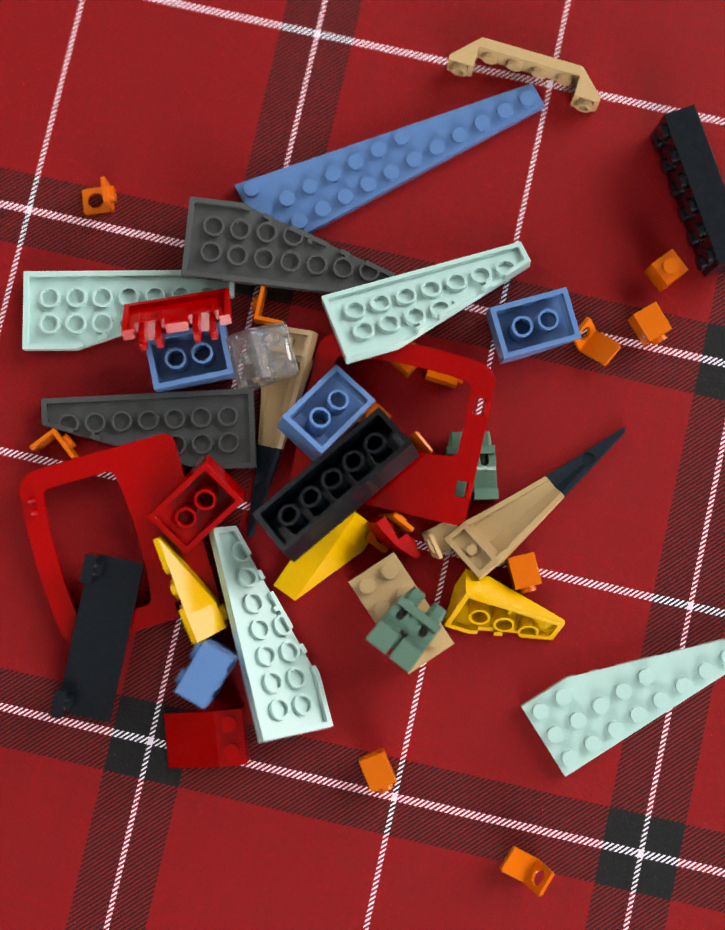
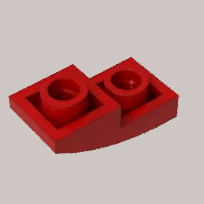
M385 516L373 517L366 523L375 537L395 554L403 558H418L421 556L417 550V543L414 538L407 533H395L393 523L385 518Z

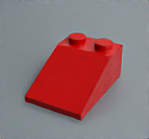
M208 454L170 491L147 517L187 554L244 501L246 491Z
M245 705L164 713L169 768L226 767L244 765L250 760Z

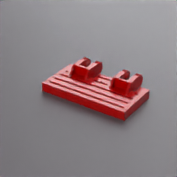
M229 288L124 304L121 328L123 340L135 339L136 332H138V342L141 351H147L148 340L155 339L158 349L164 348V328L166 334L188 331L190 324L193 327L195 343L202 342L203 331H209L212 340H216L219 338L217 320L219 319L220 325L232 324Z

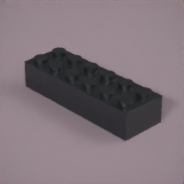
M694 104L664 114L651 133V143L654 150H658L661 171L667 175L669 193L672 198H675L678 205V218L685 224L687 242L690 247H693L696 255V267L699 271H702L704 277L725 271V185Z
M378 407L252 514L281 551L294 563L419 458L420 455L413 443Z

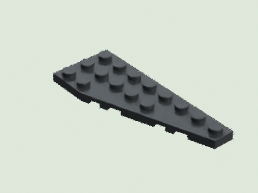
M190 196L181 271L182 277L255 286L266 285V287L330 294L395 276V273L355 257L344 249L340 250L314 235L292 225L289 226L282 223L271 215L254 210L245 203Z
M253 388L41 399L42 425L45 427L55 428L114 446L124 445L159 434H169L175 440L182 465L194 468L209 454L224 470L257 468Z

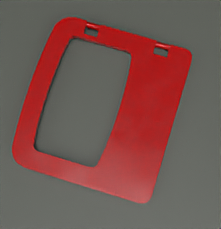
M334 333L325 336L318 344L308 391L343 356ZM408 343L399 350L371 357V359L406 364L458 378L470 384L471 394L458 452L453 456L418 452L419 458L364 504L452 525L461 524L467 517L493 399L495 377L492 370L482 362ZM476 397L485 399L482 415L473 413ZM297 446L290 481L313 463ZM458 480L467 482L464 497L455 496Z
M169 434L155 435L36 469L28 473L21 482L19 489L36 566L61 635L69 643L72 642L78 611L67 586L56 551L47 514L45 492L52 487L101 473L112 472L120 485L138 536L149 582L150 603L135 608L130 632L181 617L176 604L181 599L177 600L170 588V580L173 577L171 574L167 575L165 573L153 539L159 536H163L220 601L219 590L204 539L185 554L147 517L185 477L175 440Z

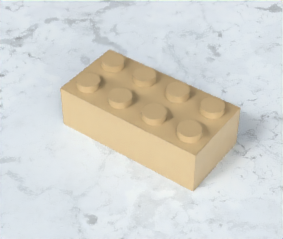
M394 552L349 581V584L376 624L400 595L404 597L412 587L415 586L417 588ZM424 598L417 608L426 613L430 606ZM441 623L439 624L441 626L440 630L408 674L454 644Z

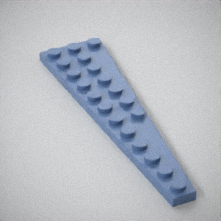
M531 83L235 184L234 186L243 203L251 206L252 209L271 215L282 223L289 226L292 225L312 234L539 112L545 105Z

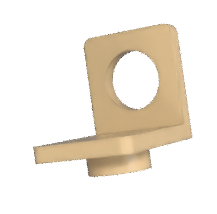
M442 522L421 533L432 557L441 559L443 558L442 552L451 548L444 538L458 527L457 525Z

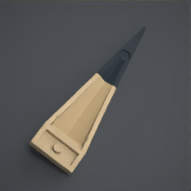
M272 324L268 325L262 348L257 468H255L246 533L249 538L253 537L258 520L252 513L265 503L288 438L277 427L281 417L302 398L314 363L312 357L318 338V333L314 331Z
M621 428L533 484L464 521L444 538L446 543L479 580L483 579L513 553L625 434V428Z

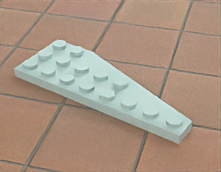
M520 241L323 295L321 299L345 362L350 364L399 350L528 269L531 260Z
M182 270L24 271L22 349L24 351H78L122 336L124 304L229 288L231 299L235 298V283L182 277Z
M237 526L215 527L209 533L258 743L332 727L333 722L320 673L316 665L312 666L305 653L308 651L304 644H300L292 631L293 625L274 591L270 592L263 579L266 577L262 570H258L250 557L252 553Z
M725 638L602 669L591 670L582 674L566 676L520 706L566 777L725 675Z

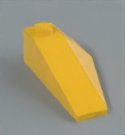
M354 511L294 563L290 560L274 586L296 601L366 548L368 542L365 540V536L370 530L366 525L368 521Z
M163 536L153 539L165 573L167 575L171 574L173 577L170 580V588L177 600L181 599L182 605L179 613L192 644L194 645L226 628L228 625L227 620L229 619L226 605H220L218 598Z
M465 569L454 586L444 619L445 627L468 634H477L478 630L493 631V636H502L503 632L518 633L520 638L553 640L565 625L564 619L490 576H485L479 580L468 569Z

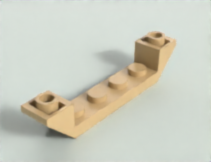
M484 37L449 55L447 70L456 76L471 77L476 59L479 58L490 65L500 64L507 66L509 70L514 72L524 71L531 73L532 76L538 79L548 78L555 80L563 86H575L570 106L576 107L578 111L586 113L591 111L595 113L600 103L601 97L581 65Z

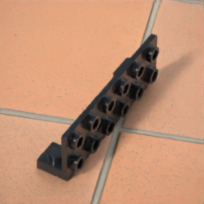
M94 552L85 555L79 581L84 583L63 683L55 691L50 717L61 719L69 713L106 722L110 721L144 570L143 563Z

